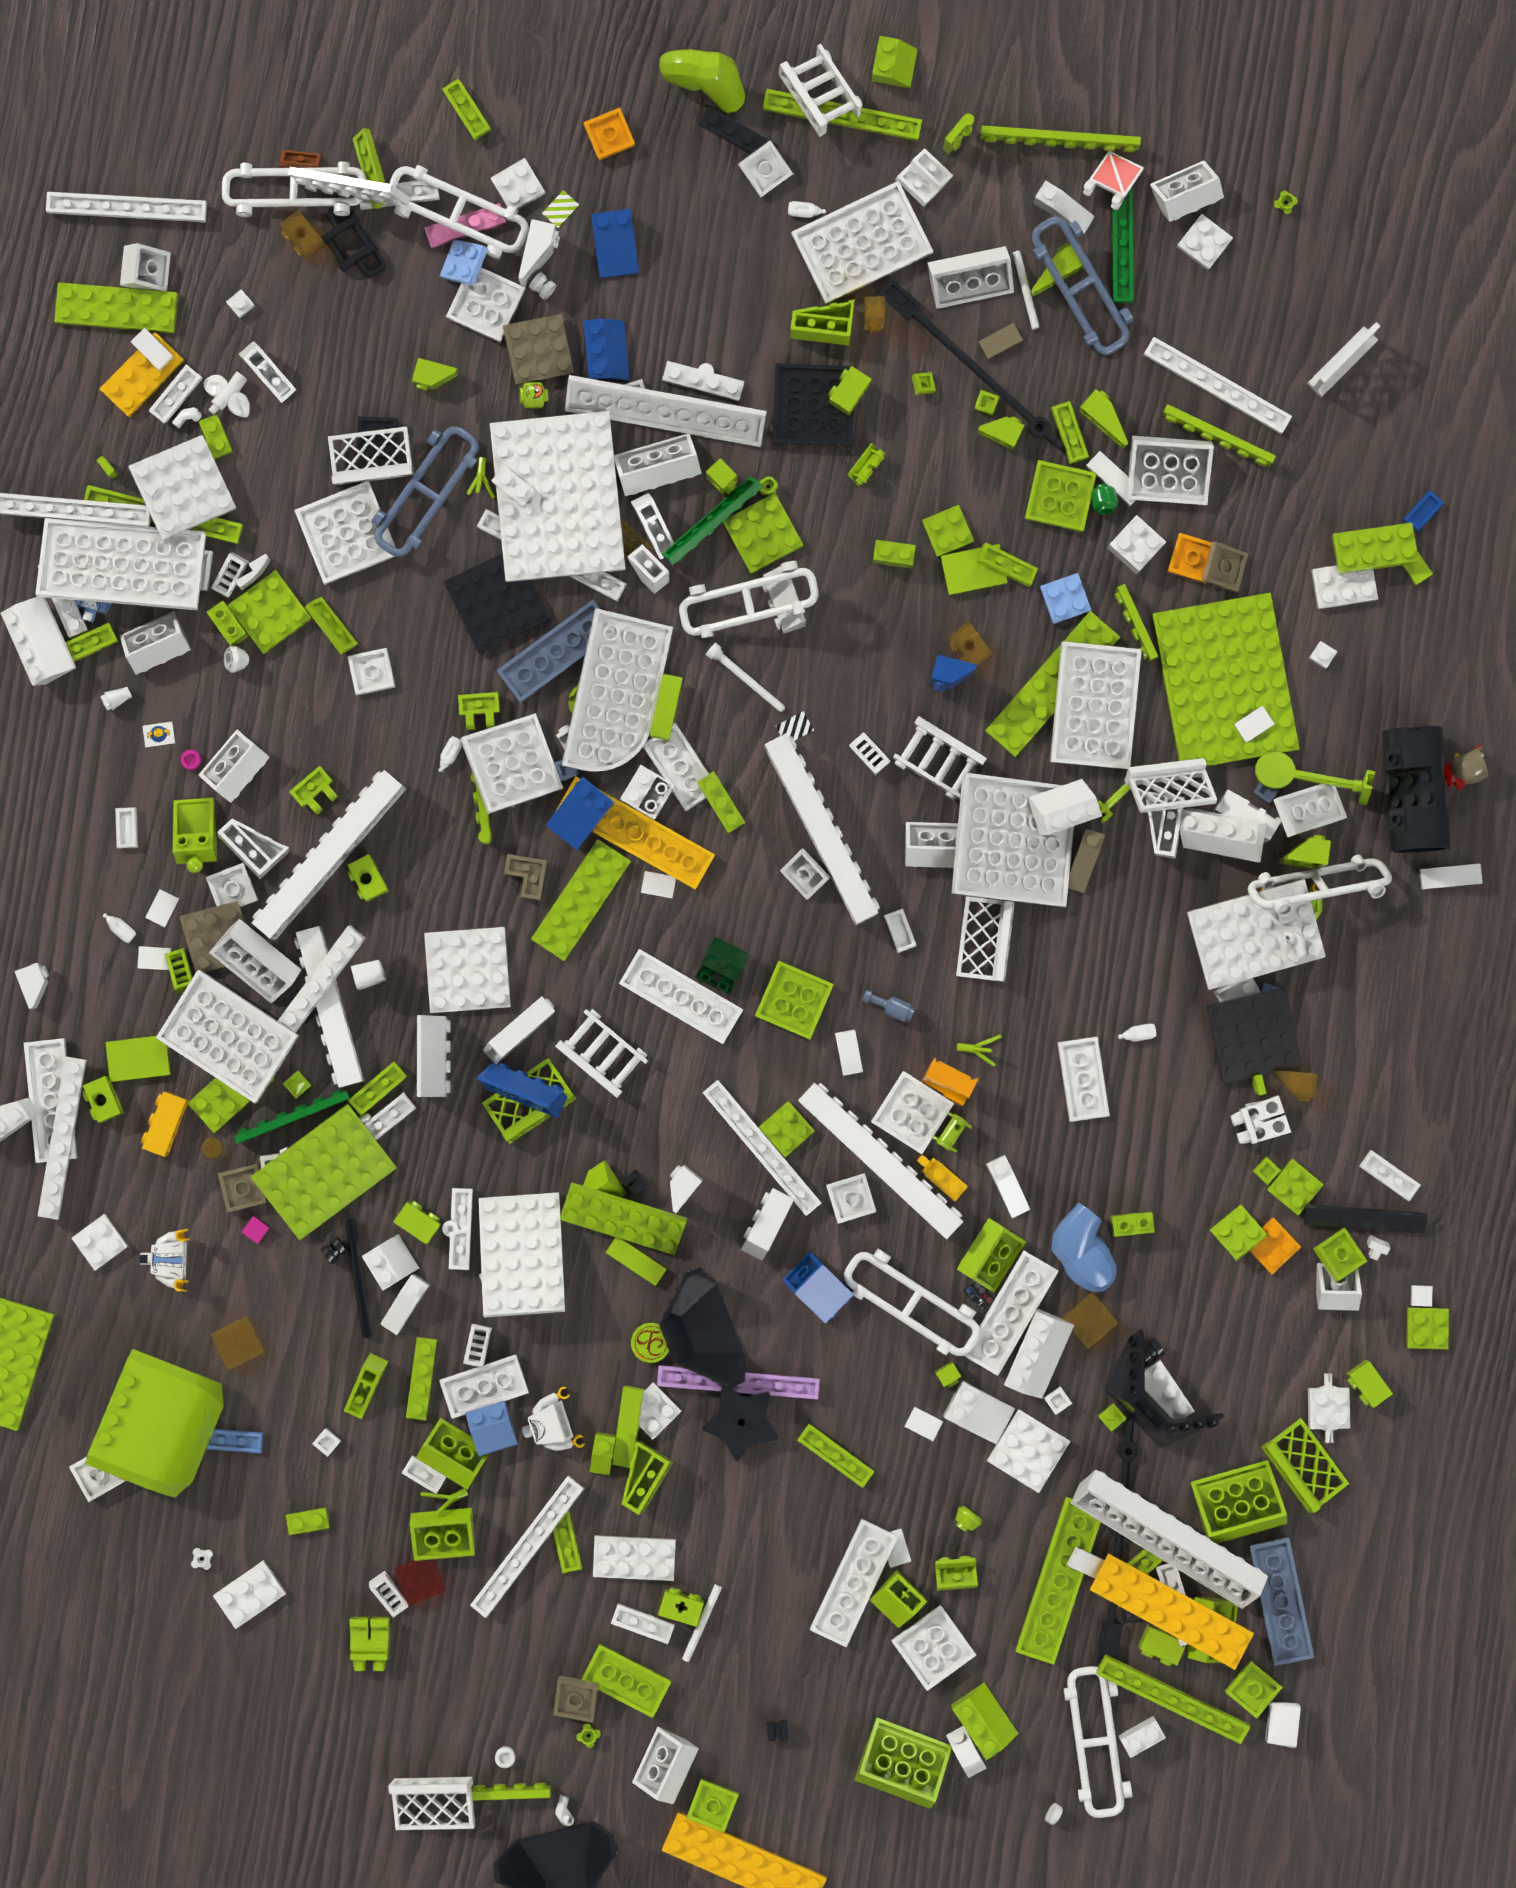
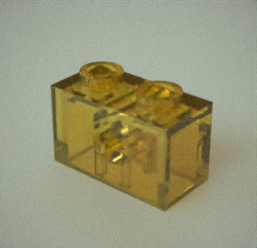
M299 210L279 224L282 228L280 233L287 242L291 240L295 246L292 248L299 257L303 255L306 259H309L325 246L322 238ZM299 233H301L302 235H304V238H303V239H301L300 237H298V234H299Z
M885 296L865 297L863 306L864 330L872 333L880 332V329H884Z
M970 622L949 636L950 642L948 643L954 652L958 651L961 654V661L979 666L993 654ZM966 642L968 645H974L972 648V652L970 649H968L967 651L964 649L966 647Z

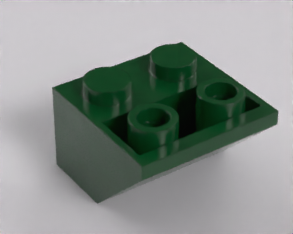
M714 937L695 978L731 995L751 954Z

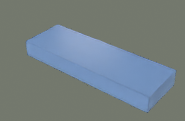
M214 1429L207 1449L262 1453L264 1433Z

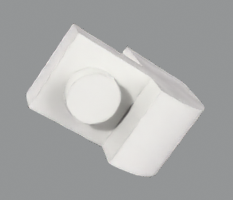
M964 1726L946 1735L968 1778L986 1769L979 1752Z

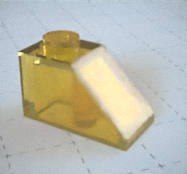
M1278 1070L1274 1072L1276 1078L1292 1096L1298 1097V1101L1310 1102V1098H1316L1318 1074Z

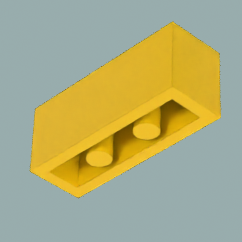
M163 1092L162 1095L159 1094L155 1103L158 1106L156 1112L151 1114L148 1121L150 1125L149 1131L144 1133L141 1140L143 1144L142 1149L168 1157L188 1105V1099L169 1092Z

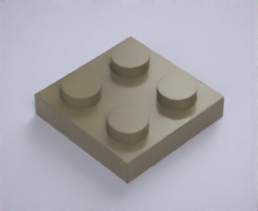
M1212 542L1202 580L1232 592H1238L1248 553L1219 542Z
M258 1164L218 1173L227 1213L268 1203L265 1195L251 1179V1175L259 1170Z
M559 1676L557 1679L554 1716L593 1723L599 1683Z

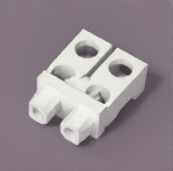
M1279 1095L1241 1108L1239 1112L1230 1116L1233 1126L1244 1123L1246 1131L1236 1134L1239 1144H1254L1291 1133L1286 1115L1265 1120L1285 1113Z

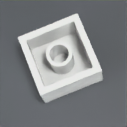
M1136 515L1109 544L1108 549L1137 575L1164 546L1166 541Z

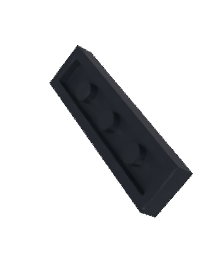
M711 107L707 108L699 122V126L749 154H752L770 141ZM772 142L775 148L777 149L778 144Z

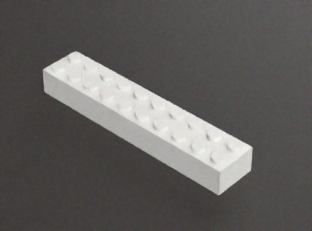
M784 734L766 743L764 748L856 926L878 914L877 910L880 907L875 897L871 899L868 893L871 889L867 881L861 880L859 876L861 870L856 861L852 862L850 858L852 852L848 844L843 845L841 841L843 835L838 825L834 827L832 823L834 817L830 809L824 808L822 804L824 798L820 790H815L813 786L815 785V780L810 772L806 773L804 769L806 763L801 754L797 755L795 751L797 745L793 737L788 738L787 734Z
M385 770L382 773L379 771L375 774L370 787L366 786L358 795L360 798L357 802L349 804L345 810L347 813L344 817H339L332 824L334 828L329 834L326 832L319 839L320 844L316 849L313 847L306 854L305 857L307 859L303 864L299 863L292 872L294 874L290 879L286 878L280 884L279 888L281 889L276 895L273 893L267 899L266 907L263 910L259 909L252 918L254 920L252 924L268 938L276 940L404 793L406 788Z
M813 1083L798 1101L944 1238L948 1239L963 1223L960 1219L963 1215L953 1206L949 1209L945 1205L948 1201L939 1193L934 1195L930 1191L933 1187L924 1179L920 1182L916 1178L918 1173L909 1165L905 1168L901 1164L903 1159L894 1151L890 1154L886 1150L888 1145L880 1138L875 1140L871 1136L873 1131L865 1124L860 1126L856 1122L859 1118L850 1110L845 1112L841 1108L844 1104L835 1096L833 1099L827 1095L829 1090L821 1083L818 1085Z
M1095 1470L1079 1484L1071 1501L1072 1505L1236 1606L1243 1609L1261 1595L1268 1575L1264 1574L1259 1568L1246 1563L1243 1558L1233 1555L1225 1547L1212 1542L1207 1536L1199 1534L1191 1526L1178 1521L1173 1515L1160 1510L1157 1505L1147 1502L1139 1494L1126 1489L1121 1483L1113 1481L1105 1473Z

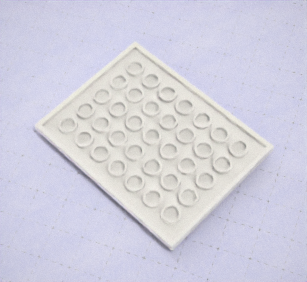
M609 411L490 423L495 475L503 466H506L535 490L533 496L522 507L496 486L506 582L626 570Z

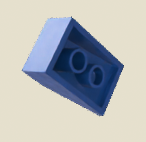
M631 209L591 214L600 278L639 273Z
M582 777L546 826L575 850H578L615 803Z

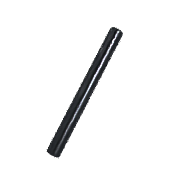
M355 1218L345 1220L361 1333L363 1338H369L373 1336L357 1223Z

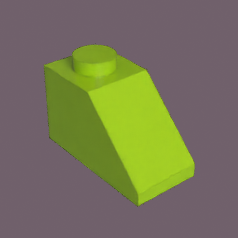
M418 358L412 382L419 390H434L457 377L458 370L451 366Z
M1004 417L981 425L977 434L1013 450L1025 425L1021 424L1022 421L1016 417Z
M596 1432L590 1472L610 1475L616 1435Z

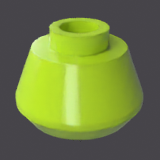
M965 1506L958 1508L955 1518L958 1522L956 1526L964 1532H967V1530L973 1531L982 1524V1519Z

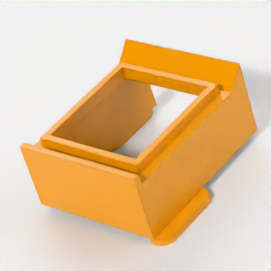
M934 1058L921 1082L943 1093V1096L948 1100L963 1106L966 1099L970 1097L979 1078L971 1080L970 1076L941 1061L936 1062L937 1058Z

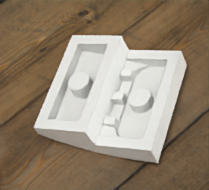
M923 149L895 180L899 181L901 186L925 207L951 180L953 174L926 149Z

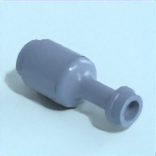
M866 990L862 1001L866 1004L872 1002L885 1009V1015L903 1023L905 1021L910 1023L916 1009L911 1006L912 1004L896 997L885 1000L873 995L872 990Z

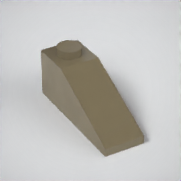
M1089 829L1083 830L1069 873V889L1081 893L1085 892L1105 836L1104 834Z

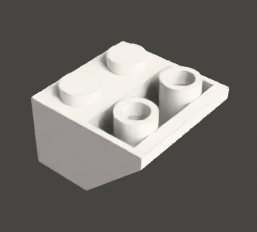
M640 765L620 800L655 820L675 785Z

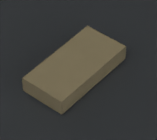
M1012 323L980 340L978 344L987 360L1023 342V339L1015 324Z

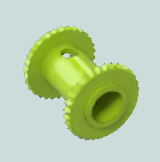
M948 1112L947 1115L952 1117L941 1136L937 1138L933 1135V1139L947 1150L957 1152L953 1145L965 1126L969 1129L972 1126L960 1116Z

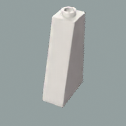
M541 996L490 1040L483 1049L484 1053L494 1064L500 1063L555 1012L553 1004Z

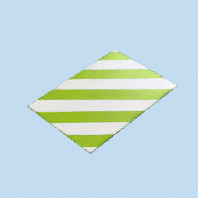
M563 190L542 214L558 228L579 204Z

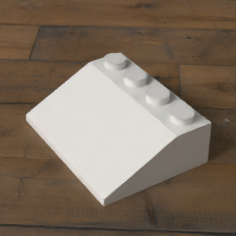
M1132 436L1127 499L1207 505L1214 449L1213 443L1211 441Z
M417 1015V1097H447V1093L451 1091V1083L447 1081V1073L451 1071V1062L447 1061V1053L451 1052V1041H447V1033L451 1032V1021L447 1020V1016Z

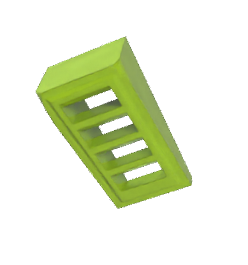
M184 948L165 954L174 990L177 994L184 993L193 979ZM179 957L183 958V960L172 963L171 961ZM182 965L185 966V967H183V968L174 970L175 967H179V966H182ZM187 973L186 976H182V977H179V978L176 977V976H178V975Z

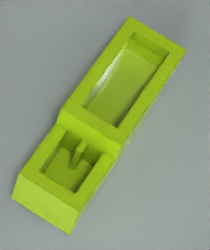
M663 674L650 737L670 740L683 678Z

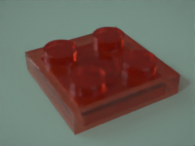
M435 1559L412 1560L394 1568L408 1606L447 1591Z

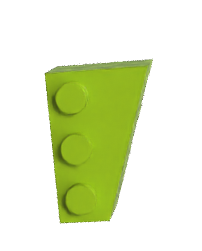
M855 299L840 304L832 303L824 307L815 306L794 310L792 313L790 339L849 346Z
M636 1441L622 1505L638 1515L643 1514L674 1461L642 1441Z

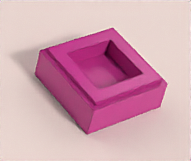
M253 1216L242 1230V1233L259 1244L270 1227Z

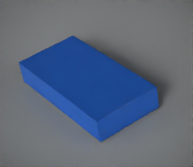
M1429 490L1402 521L1404 523H1412L1413 531L1418 533L1444 502Z

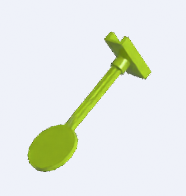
M1269 752L1262 755L1255 766V775L1258 781L1269 789H1282L1287 787L1293 779L1352 789L1354 792H1359V804L1367 805L1372 791L1371 784L1375 775V771L1367 770L1363 781L1356 779L1353 781L1295 769L1292 759L1281 752Z

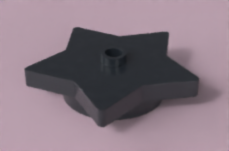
M723 1385L721 1387L719 1411L703 1425L702 1430L724 1439L735 1461H738L754 1443L778 1440V1435L766 1417L770 1392L766 1391L744 1396ZM744 1419L746 1423L739 1425L738 1420Z

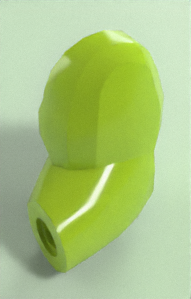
M692 49L670 51L660 57V73L668 83L692 91L702 90L726 113L736 112L744 104L745 92L738 68L731 57L719 52Z

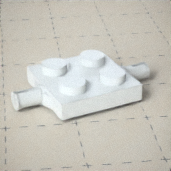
M1324 1373V1386L1308 1388L1309 1429L1324 1430L1325 1443H1334L1333 1431L1350 1428V1391L1348 1387L1333 1386L1332 1373Z

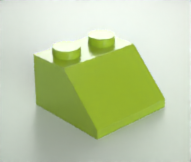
M879 36L872 82L911 88L918 49L900 39Z

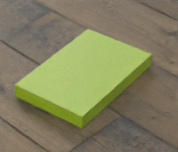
M1000 544L992 545L1000 549ZM982 547L941 556L949 596L1007 584V577L976 562Z
M157 1036L105 1042L110 1082L171 1075L168 1046L158 1040Z

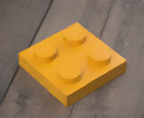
M620 108L583 122L599 161L635 146Z
M1179 533L1167 572L1206 583L1202 580L1212 542Z
M1272 1217L1262 1227L1267 1237L1250 1250V1253L1270 1274L1276 1272L1301 1248L1291 1235Z

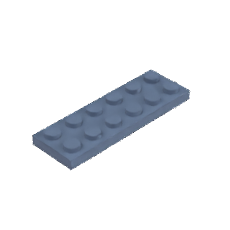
M594 600L590 601L496 670L520 703L585 656L594 611L596 608L600 609Z
M1285 1537L1250 1544L1249 1549L1253 1567L1259 1568L1264 1574L1268 1575L1259 1597L1273 1665L1277 1666L1314 1658L1290 1538Z

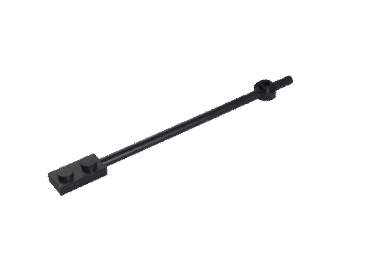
M894 279L879 292V296L907 321L912 317L916 319L1030 424L1029 430L1034 437H1045L1058 450L1064 446L1049 431L1050 424L1046 418H1035L927 320L918 311L922 305ZM1041 425L1043 430L1037 431L1036 426Z
M1126 1420L1125 1440L1117 1447V1453L1123 1460L1120 1483L1126 1489H1128L1130 1462L1138 1454V1448L1132 1442L1133 1420ZM1128 1447L1131 1448V1453L1126 1455L1124 1450ZM1116 1532L1114 1556L1121 1560L1124 1536ZM1109 1601L1107 1622L1101 1621L1098 1663H1101L1105 1654L1119 1660L1122 1624L1116 1623L1117 1605Z

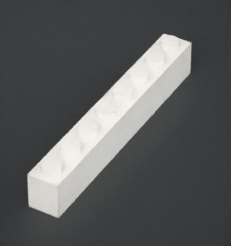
M320 926L296 932L297 937L294 938L297 950L300 949L302 957H299L303 969L306 968L308 976H305L306 982L328 953L323 930ZM335 979L315 1007L318 1011V1015H316L317 1024L319 1027L322 1026L324 1033L321 1034L323 1045L327 1046L329 1051L326 1054L329 1066L333 1065L334 1069L332 1079L335 1085L338 1084V1087L342 1088L363 1082L364 1078Z

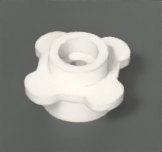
M194 1549V1559L191 1562L192 1567H203L205 1570H208L211 1567L212 1551L209 1549Z

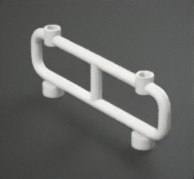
M338 162V167L300 168L346 177L355 175L358 179L366 180L364 172L359 168L350 167L348 162ZM241 163L240 169H232L226 172L222 180V199L227 205L236 207V215L239 217H251L252 207L334 206L335 215L348 216L350 215V206L358 205L363 201L355 197L298 198V183L295 182L293 177L288 175L290 168H252L250 163ZM290 176V198L232 199L230 197V181L234 177Z
M417 165L415 169L408 166L400 167L392 175L389 184L394 187L397 186L400 177L407 174L416 180L424 181L459 197L450 219L412 202H409V205L400 204V207L396 206L394 213L408 219L411 211L487 244L488 250L486 254L496 259H500L502 252L515 253L523 246L528 235L529 226L527 221L518 215V209L509 205L507 209H504L426 174L428 170L420 165ZM466 201L496 213L511 222L518 223L521 226V231L515 244L507 245L457 223Z
M789 561L781 564L782 573L708 592H706L705 584L689 587L691 596L685 598L679 607L683 629L692 636L701 635L702 638L714 636L713 631L793 612L794 615L806 613L805 608L814 605L819 596L815 575L807 568H798L797 561ZM799 576H805L808 579L811 595L807 600L755 613L750 589ZM742 591L747 615L702 625L697 628H693L690 625L687 608L690 604Z
M1355 855L1352 857L1351 862L1275 877H1271L1269 873L1264 872L1259 876L1258 880L1249 884L1248 893L1254 903L1261 908H1274L1279 916H1287L1292 911L1293 907L1291 904L1363 890H1367L1372 898H1379L1386 891L1384 886L1392 881V874L1382 861L1373 858L1363 859L1361 855ZM1370 866L1378 868L1384 878L1331 889H1328L1321 878L1323 875L1354 869L1360 872ZM1312 878L1320 890L1274 900H1264L1256 891L1260 887L1270 889L1276 884Z
M877 1249L874 1255L868 1252H860L852 1258L845 1269L844 1280L853 1290L852 1293L860 1300L865 1297L936 1343L938 1345L936 1349L945 1355L950 1352L956 1356H964L973 1349L980 1337L979 1325L972 1319L976 1314L975 1310L964 1303L959 1310L888 1265L887 1263L891 1256L880 1249ZM860 1261H869L915 1291L902 1312L852 1279V1273ZM921 1296L972 1329V1335L963 1348L955 1347L909 1317Z
M1082 1667L1073 1670L1069 1674L1067 1680L1068 1688H1064L1065 1701L1070 1700L1082 1789L1078 1790L1079 1801L1084 1802L1088 1814L1095 1818L1112 1817L1118 1815L1123 1810L1124 1798H1132L1130 1781L1122 1782L1110 1700V1697L1118 1696L1117 1684L1097 1675L1100 1680L1107 1737L1083 1739L1075 1680L1079 1676L1096 1675L1098 1667ZM1109 1745L1116 1806L1109 1809L1096 1810L1092 1805L1084 1748Z

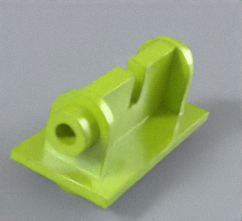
M871 443L847 475L858 486H862L863 483L866 484L867 479L873 473V467L877 468L880 462L885 459V453L880 449L878 450Z

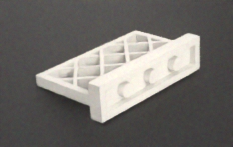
M1376 322L1369 330L1364 326L1307 384L1322 397L1378 341L1374 334L1380 328V325Z
M408 427L328 436L333 474L332 483L334 485L414 475ZM397 432L404 433V441L400 446L391 440ZM376 435H382L387 439L380 449L371 442ZM358 437H362L367 441L360 451L351 445ZM334 440H343L347 444L341 453L334 449ZM389 441L397 447V450L391 457L382 451ZM369 444L378 450L371 460L363 454ZM349 447L358 452L352 462L343 456ZM400 450L406 454L407 463L398 464L393 460ZM380 453L389 459L384 466H378L374 463V460ZM360 455L369 461L364 469H359L354 465ZM340 458H343L349 463V466L345 471L337 472L336 464Z
M1204 758L1128 768L1125 782L1127 786L1131 787L1140 813L1217 803V797L1205 770L1207 764ZM1202 777L1203 783L1200 784L1192 778ZM1174 780H1183V781L1185 782V784H1184L1183 787H1182L1181 785H1179V784H1177V783H1175V782H1173V781H1174ZM1163 782L1167 785L1163 789L1154 783ZM1143 784L1147 786V789L1143 791L1136 785ZM1190 784L1198 788V790L1194 793L1186 789V787ZM1171 786L1179 792L1177 795H1174L1167 791V789ZM1150 789L1159 792L1160 795L1156 798L1148 792ZM1200 791L1209 794V798H1203L1198 794ZM1184 793L1191 797V800H1184L1179 796ZM1164 795L1173 801L1166 803L1160 799ZM1145 797L1154 803L1144 806L1142 800Z
M966 896L956 976L1005 982L1015 906L1013 901ZM970 901L978 902L983 909L973 915L969 910ZM993 904L1001 905L1000 913L993 918L987 909ZM986 911L992 920L982 927L976 917ZM975 920L980 929L971 935L967 931V924ZM994 922L998 927V933L991 938L985 931V928ZM983 931L989 940L982 946H979L974 937ZM972 940L978 949L968 955L964 947L968 941ZM992 942L996 947V951L992 956L988 957L982 948ZM981 951L987 960L977 966L971 957ZM969 959L975 969L970 973H962V964ZM987 962L993 967L992 976L984 975L980 970Z
M472 1777L394 1778L388 1787L389 1794H392L396 1830L474 1829L475 1818L471 1791L473 1785ZM423 1794L429 1799L425 1806L415 1799L418 1795ZM438 1794H443L449 1799L444 1806L435 1799ZM457 1794H466L467 1802L464 1805L454 1798ZM398 1795H405L410 1800L406 1806L398 1801ZM412 1802L421 1809L416 1816L407 1809ZM431 1802L440 1809L436 1815L426 1808ZM450 1802L460 1809L455 1815L446 1808ZM442 1811L451 1818L448 1823H443L437 1818ZM461 1811L469 1817L468 1823H463L457 1818ZM403 1812L412 1819L409 1824H401L400 1815ZM422 1812L432 1819L429 1823H423L418 1819Z

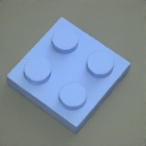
M453 239L440 277L445 280L474 286L488 248L483 245Z
M1078 573L1040 586L1053 624L1091 611Z

